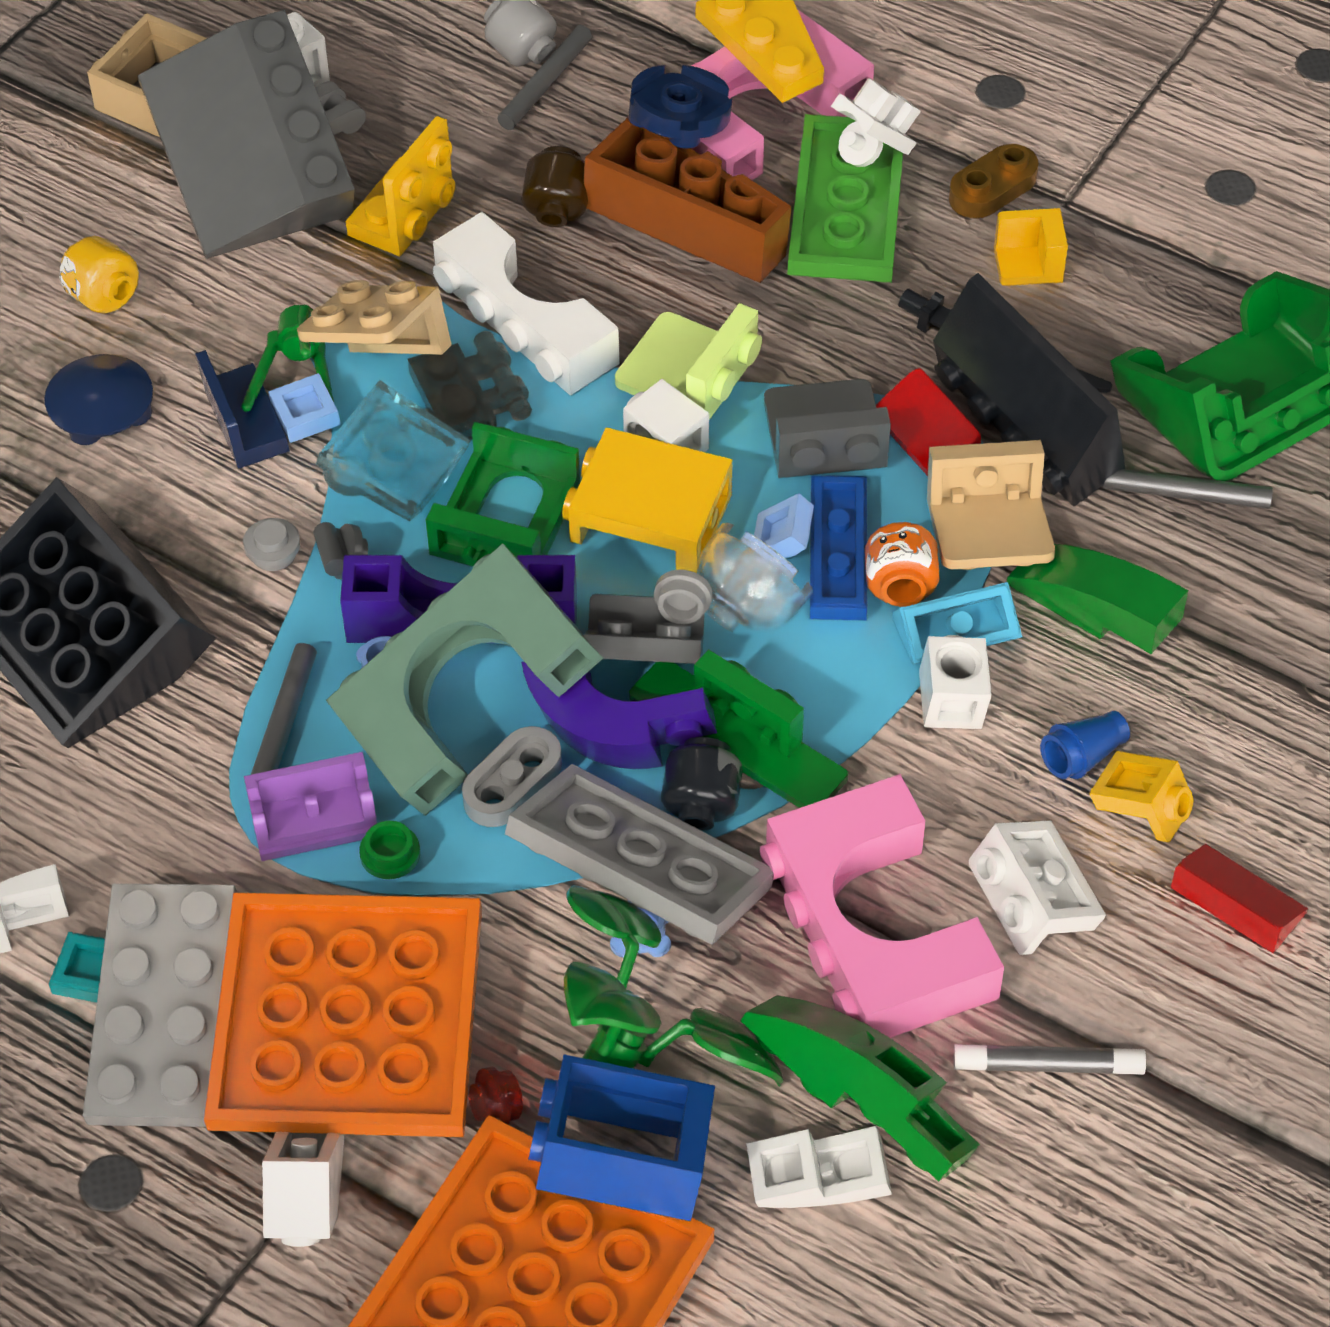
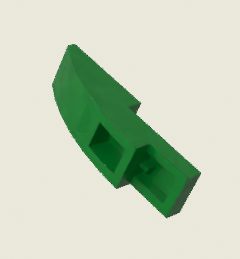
M779 995L747 1011L740 1021L755 1034L759 1045L786 1064L800 1078L807 1092L823 1100L830 1108L851 1097L859 1105L861 1112L870 1122L882 1127L906 1150L908 1158L915 1166L929 1172L938 1182L967 1162L980 1146L968 1132L934 1101L947 1082L913 1053L864 1022L835 1009L806 1000Z

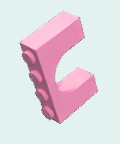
M798 10L824 66V82L797 97L821 115L847 117L836 111L831 105L839 93L854 100L867 79L873 80L874 64ZM725 46L704 60L691 65L707 70L724 80L729 87V99L745 91L768 89ZM731 112L730 122L725 129L713 136L700 138L699 145L691 148L700 155L709 151L721 159L722 169L732 176L743 174L749 179L754 180L763 174L764 136L733 112Z
M901 774L767 819L766 844L760 846L762 863L770 866L773 871V880L779 879L786 892L784 894V904L792 925L796 929L803 927L810 940L808 952L816 974L820 978L828 976L835 990L833 993L835 1010L864 1022L890 1038L999 999L1004 966L978 917L919 938L891 941L872 937L858 930L846 920L839 910L835 899L850 881L870 871L922 854L925 819Z

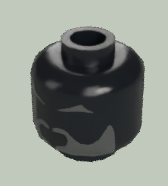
M709 737L689 738L685 740L684 745L673 749L669 753L663 778L661 802L667 811L679 817L678 819L699 830L712 829L714 822H721L732 817L738 807L743 766L738 757L731 753L730 746L725 742Z

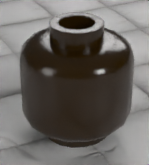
M551 146L529 159L521 200L525 209L535 216L539 223L549 227H562L568 221H574L585 214L588 205L587 192L584 186L585 161L582 160L579 153L568 147Z

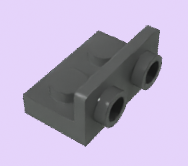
M593 594L589 602L588 630L584 636L603 659L695 664L703 655L705 613L693 623L676 624L661 615L653 596Z

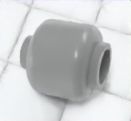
M495 0L487 9L484 15V22L486 23L484 28L485 39L513 66H523L531 61L536 65L540 64L555 49L556 43L553 41V38L557 31V22L536 0Z

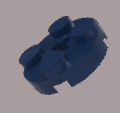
M666 65L648 68L640 72L633 79L628 120L637 127H642L660 136L668 137L674 146L694 148L699 145L700 138H707L718 134L730 122L732 98H728L729 87L724 80L707 70L682 65L681 74H665Z

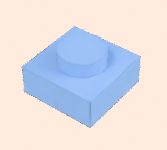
M319 373L268 391L270 402L290 443L341 425L338 410Z
M798 493L758 513L750 557L764 568H767L806 549L810 536L809 531L814 505Z

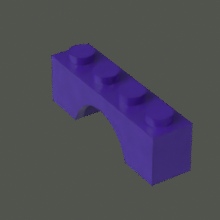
M344 555L340 603L346 643H367L376 637H393L395 634L403 632L427 611L435 598L450 591L457 583L443 582L421 574L410 566L402 555ZM517 555L518 560L530 571L576 625L577 583L575 555Z

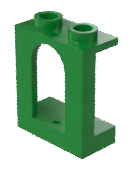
M474 422L472 426L474 451L447 505L433 503L425 519L429 555L469 566H474L479 559L494 552L501 544H504L515 556L548 555L564 520L562 511L566 495L571 487L578 488L580 484L579 449L558 441H547L513 432L505 427H494ZM512 476H522L536 481L542 488V499L528 528L479 515L490 490L500 480Z

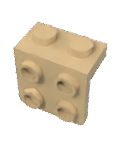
M354 280L344 283L338 287V292L322 306L315 308L311 312V316L297 328L299 340L302 342L347 343L349 352L442 355L452 346L439 287L416 286V283L413 281H399L390 285H369V282L366 280Z
M1041 440L929 447L927 504L941 563L944 567L948 569L972 570L982 567L1030 566L1053 561L1055 546L1041 499L1045 455Z

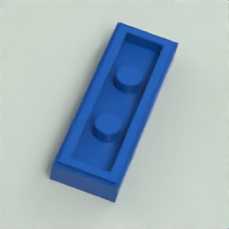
M811 475V503L814 505L810 525L809 619L866 621L867 579L865 545L867 543V477Z

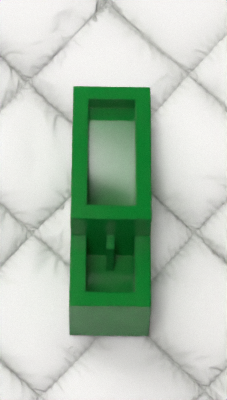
M1054 544L1055 554L1053 561L1030 566H1017L1007 577L1010 587L1101 640L1110 630L1149 654L1156 650L1183 619L1189 591L1157 573L1126 560L1094 550L1065 544Z

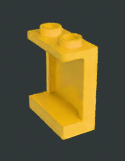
M606 427L597 447L590 446L585 454L581 469L582 480L578 488L571 487L564 501L562 517L564 520L569 521L570 542L581 545L590 528L676 551V570H689L699 574L732 496L733 459Z

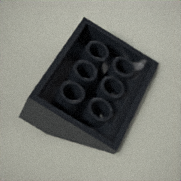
M58 477L51 482L0 538V671L64 747L70 748L177 681L216 640L213 633L92 498Z

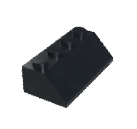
M979 273L971 277L933 340L938 361L934 366L935 372L948 390L954 392L958 389L967 398L970 410L983 425L987 426L992 423L1001 433L1003 442L1041 440L1045 453L1042 485L1052 495L1059 492L1074 507L1102 487L1111 475L1125 469L1117 409Z

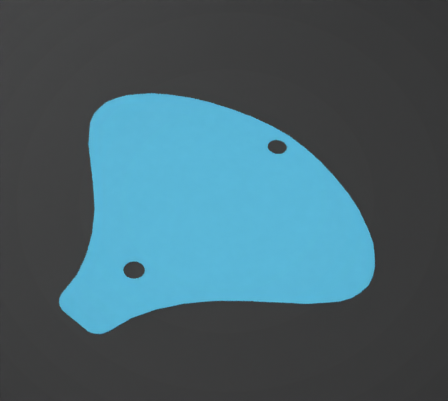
M442 302L452 346L442 355L349 352L347 343L325 342V359L332 396L339 413L341 425L331 428L329 485L320 523L329 522L338 529L344 524L357 525L362 532V537L367 540L368 555H402L410 566L427 577L443 582L459 583L471 572L473 566L429 555L425 519L433 503L447 505L474 451L472 438L474 422L494 427H505L513 432L547 441L554 440L567 446L578 448L581 482L582 464L590 446L597 447L606 427L624 432L623 408L634 395L616 387L615 373L619 368L614 367L570 396L554 381L548 382L538 372L535 364L520 351H512L500 334L465 319ZM738 381L729 397L721 403L709 420V449L706 453L733 460L732 496L699 572V575L704 577L712 588L711 605L704 615L703 655L709 649L727 661H736L744 666L754 678L774 690L780 689L790 694L804 708L802 742L838 765H841L864 746L907 703L920 687L919 669L921 663L912 665L894 623L892 612L902 607L894 606L878 599L873 595L868 586L866 621L809 619L810 536L806 549L767 568H764L750 557L758 513L798 493L811 502V475L778 478L764 407V393L769 388L793 385ZM873 393L875 404H877L885 395ZM456 397L469 405L471 418L459 430L441 432L432 429L426 424L424 410L435 399ZM891 435L887 467L814 474L817 476L867 477V541L870 535L877 529L894 522L918 524L929 530L936 540L927 504L928 476ZM512 476L504 478L497 482L490 490L479 515L528 528L542 499V488L536 481L527 477ZM563 520L548 552V555H575L577 583L576 627L583 635L588 630L589 602L593 594L654 597L657 580L663 574L676 570V551L594 529H588L581 545L570 542L568 520ZM315 542L292 604L245 707L229 768L230 800L237 821L250 842L258 848L244 776L251 775L294 647L298 643H306L313 646L317 654L278 769L363 751L377 823L391 820L400 822L408 827L418 838L420 858L416 867L410 873L396 879L377 878L365 870L359 854L361 841L272 859L273 861L299 875L367 893L389 895L493 894L546 887L582 879L583 877L575 871L545 855L535 853L528 846L505 835L507 824L499 827H486L472 821L464 809L463 783L427 815H423L397 793L326 701L339 689L342 681L348 675L361 669V663L357 661L356 652L366 643H346L340 603L342 580L336 579L325 572L317 543ZM938 550L939 583L935 591L919 603L983 588L991 567L972 570L948 569L942 565ZM481 643L470 646L454 655L445 663L435 677L428 698L429 720L436 735L467 774L477 767L515 730L528 726L541 727L552 732L560 742L562 758L560 773L571 764H574L656 808L679 818L667 811L661 802L666 760L669 753L679 746L670 744L660 745L663 767L650 769L617 768L601 764L581 755L568 746L547 722L528 688L521 663L523 660L512 647L500 643ZM602 659L589 670L592 676L593 687L610 698L629 701V690L656 662ZM675 663L694 675V664ZM530 761L525 763L524 765L527 767H535L540 765L541 763L537 761ZM765 786L757 789L740 788L738 807L734 815L724 821L714 822L712 829L701 831L717 838L781 808L789 801ZM490 799L485 803L495 804L501 802V800Z

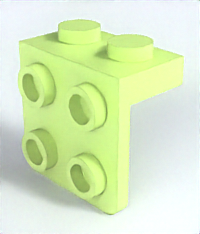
M739 303L719 331L672 312L660 314L616 371V387L635 395L639 392H645L659 380L663 379L709 413L710 420L721 403L729 397L735 384L746 369L753 364L759 354L762 336L758 335V310Z

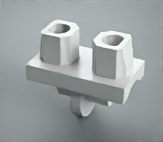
M870 78L864 83L854 100L839 93L831 105L839 113L856 121L849 124L843 130L839 139L838 148L840 155L849 164L856 167H866L872 164L879 157L883 143L906 155H909L917 143L905 133L921 110L894 91L890 92Z

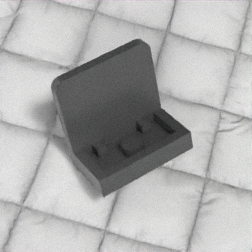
M853 379L773 387L765 391L764 407L778 478L887 467L891 426L887 407L876 408L872 386L867 380Z

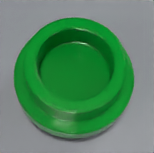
M391 820L379 822L373 825L363 837L359 847L360 860L365 870L377 878L396 879L410 873L419 861L420 845L418 838L408 827L400 822Z

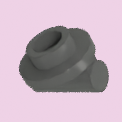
M323 522L314 528L313 534L324 570L328 575L342 580L344 555H368L367 540L362 537V532L357 525L344 524L338 529L332 523Z

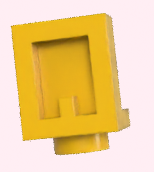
M1121 751L1115 752L1089 792L1097 810L1147 818L1156 840L1168 843L1172 840L1182 822L1188 819L1194 803L1192 792L1188 787L1178 761Z

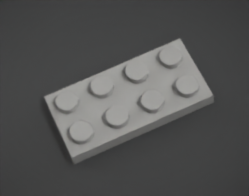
M574 764L568 766L509 814L505 835L528 846L535 853L545 855L575 871L584 879L605 887L629 900L635 906L650 911L680 927L687 934L700 938L711 945L771 889L773 883V871L770 866Z
M112 884L83 1108V1118L87 1125L206 1127L204 1115L233 893H237L235 885Z

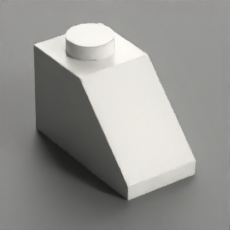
M275 1133L262 1161L263 1238H281L283 1244L295 1247L311 1246L319 1243L321 1239H330L338 1217L345 1134Z

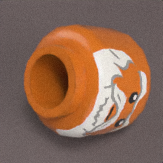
M894 522L880 527L870 535L865 545L867 586L875 597L894 606L906 607L923 601L935 591L940 580L937 542L929 530L914 523Z

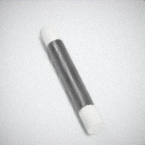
M954 1044L953 1063L954 1070L1144 1075L1146 1070L1145 1049Z

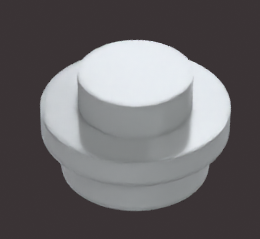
M267 518L251 525L246 531L243 538L244 551L246 556L258 568L266 571L282 570L294 561L299 551L300 537L298 530L292 523L284 519Z
M672 570L663 574L657 580L654 599L658 605L659 612L665 619L676 624H690L700 619L709 609L712 601V588L704 577L695 572Z

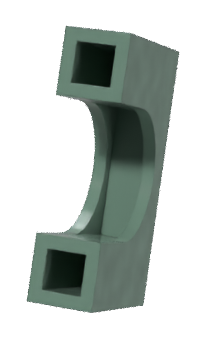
M501 544L491 554L479 559L468 575L450 591L435 598L424 614L403 632L391 637L381 652L363 668L348 675L342 681L339 689L326 699L327 703L397 793L423 815H427L464 782L468 775L434 732L428 714V698L434 679L445 663L454 655L470 646L481 643H500L510 646L532 672L558 697L603 659L530 571L504 544Z

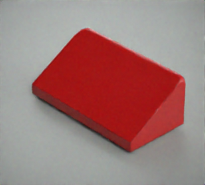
M920 367L904 377L876 404V408L887 407L891 423L890 435L927 476L929 447L981 444V434Z
M1204 844L1183 858L1175 867L1171 884L1173 890L1273 954L1307 913V907L1207 844Z

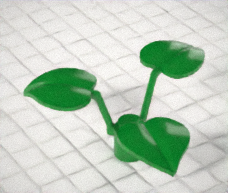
M575 885L569 888L566 898L573 911L584 922L612 937L622 939L625 947V955L617 978L598 967L583 962L570 963L565 972L564 994L571 1025L600 1024L597 1029L598 1032L582 1058L635 1069L638 1063L649 1067L656 1055L682 1035H691L694 1041L708 1052L726 1061L768 1076L775 1080L780 1087L784 1080L781 1070L773 1055L759 1045L755 1034L737 1020L712 1010L695 1008L690 1015V1019L680 1020L652 1044L646 1046L643 1041L647 1034L657 1033L661 1026L660 1016L650 1003L630 990H626L639 950V943L657 948L661 942L660 930L643 910L620 897Z

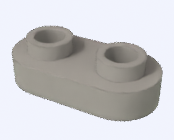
M536 726L517 729L506 737L467 775L463 782V804L468 817L475 823L486 827H499L507 824L509 814L559 775L562 767L561 746L557 737L549 730ZM530 761H537L541 763L540 765L535 767H527L524 765L525 763ZM490 799L501 800V802L495 804L485 803Z

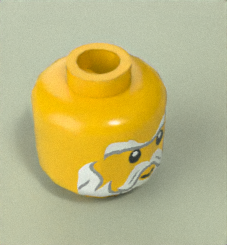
M94 235L85 237L68 248L62 258L59 278L63 289L72 298L93 312L106 314L115 312L131 299L138 285L139 270L136 261L126 251L110 240Z

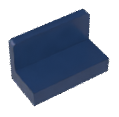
M206 350L195 353L206 396L237 468L240 469L289 452L286 435L263 385L252 409L249 412H244L241 409L246 391L256 371L254 364L251 363L216 375Z

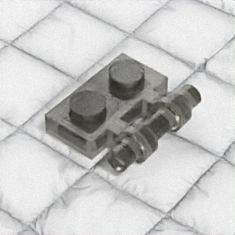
M483 331L475 336L473 343L478 351L476 355L465 358L459 344L456 343L442 355L421 354L408 358L409 374L446 448L473 440L472 426L474 422L497 427L495 416L497 414L509 411L514 420L520 421L529 417L532 412V408L527 400L529 391L523 379L513 374L510 368L511 357L505 345L497 342L490 331ZM491 377L495 384L494 388L482 391L478 381Z

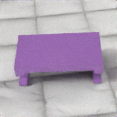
M363 751L244 776L261 862L361 841L367 831L377 824L373 795L369 787Z

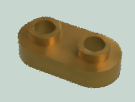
M1019 144L1001 145L988 152L952 177L949 192L950 206L956 213L967 218H984L995 213L1035 185L1039 164L1036 154L1029 148Z

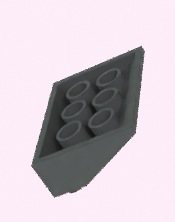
M285 9L235 23L138 75V81L205 259L342 219L353 213L355 188Z

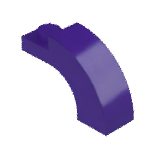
M524 661L521 662L528 688L555 733L576 752L601 764L626 769L663 767L660 745L681 746L689 738L717 733L714 711L703 688L642 701H621L610 698L593 687L591 673L588 671L565 693L558 697L532 672Z

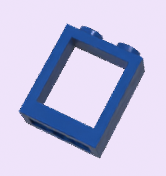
M564 1054L558 1080L545 1078L538 1116L550 1118V1122L536 1121L528 1160L541 1162L536 1189L691 1221L703 1175L715 1085ZM567 1116L677 1138L674 1160L563 1138Z

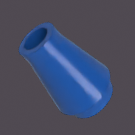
M1114 710L1095 717L1055 724L1050 728L1048 735L1044 736L1041 740L1040 751L1043 761L1049 771L1060 779L1068 777L1080 779L1118 746L1128 742L1130 738L1129 725L1126 719Z

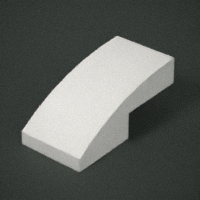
M56 864L35 869L0 882V953L12 951L9 930L69 917L66 897Z
M877 1126L817 1140L813 1139L809 1129L746 1143L754 1197L758 1207L795 1208L825 1206L892 1195L882 1138Z

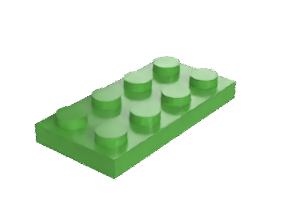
M805 114L787 275L892 283L903 153L883 143L879 157L872 164L866 167H856L845 162L840 155L838 147L843 130L849 124L856 122L849 117Z

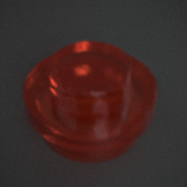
M492 1066L482 1068L477 1072L475 1083L471 1084L469 1088V1103L474 1117L479 1122H484L487 1116L490 1115L508 1125L510 1121L518 1120L522 1115L523 1099L515 1075L510 1070L498 1071Z

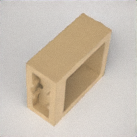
M146 13L131 29H128L122 35L121 39L102 58L95 61L87 72L95 110L160 137L142 89L133 85L138 81V75L150 69L156 62L161 63L207 38Z

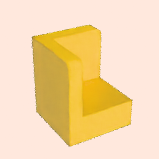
M1061 209L999 212L997 215L994 252L1000 283L1004 286L1063 283L1068 243Z

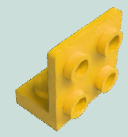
M436 116L403 156L398 158L346 220L347 236L399 257L414 240H419L423 236L428 222L440 208H444L450 203L455 192V180L452 178L451 169L452 143L449 141L447 119Z

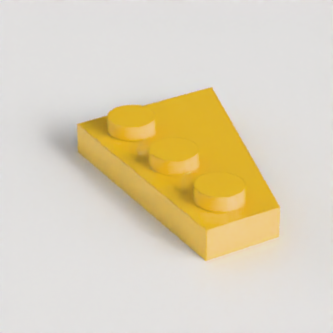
M700 0L696 2L695 18L782 103L824 82V66L793 0Z

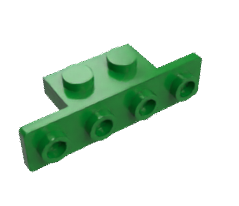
M709 649L694 664V675L675 663L656 662L629 690V701H642L703 688L714 711L717 733L702 737L718 739L728 744L731 748V753L740 760L744 774L798 808L834 797L848 781V771L802 742L804 708L790 694L780 689H772L751 676L748 670L738 662L733 660L727 661Z

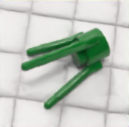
M293 305L286 308L280 314L278 330L270 331L267 334L266 348L241 405V409L244 412H249L252 409L277 351H282L287 358L293 361H305L310 357L313 358L316 374H320L333 400L325 359V342H302L299 340L297 328L311 316L313 311L309 305Z

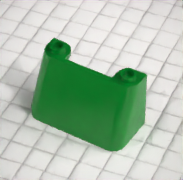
M1276 271L1255 282L1244 294L1240 305V319L1243 331L1167 372L1165 371L1161 356L1156 351L1146 347L1130 349L1110 360L1117 390L1198 471L1219 481L1233 479L1330 424V289Z

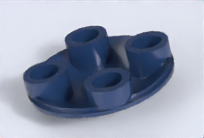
M91 355L75 360L60 369L50 380L45 391L44 401L50 419L60 429L68 432L74 443L91 445L101 437L113 435L131 426H139L146 423L152 415L153 386L148 373L138 363L117 355Z

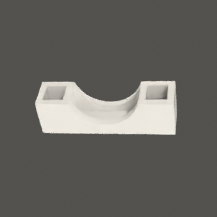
M480 212L433 241L435 259L433 274L439 286L445 292H453L461 299L478 321L482 323L487 322L494 328L512 351H520L534 363L538 372L548 382L554 381L571 396L620 364L619 328L587 300L581 298L560 303L544 302L532 299L512 286L518 277L516 241L485 213Z

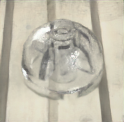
M728 522L722 523L707 542L700 555L697 574L704 577L712 588V601L706 613L715 622L731 632L738 625L751 631H768L786 624L800 611L813 594L812 586L807 582L800 590L792 581L799 571L788 560L747 531L740 540L729 535L734 525Z

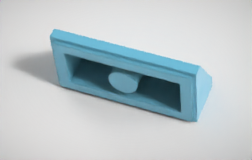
M1008 582L902 607L892 612L894 623L912 665L921 663L928 636L944 637L947 635H959L964 638H986V646L1022 638Z

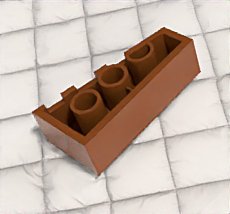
M627 117L585 157L584 186L588 198L586 209L759 283L786 256L791 206L745 175L732 176L722 169V160L709 151L700 155L691 148L674 146L668 137L660 136L642 127H637L630 123Z

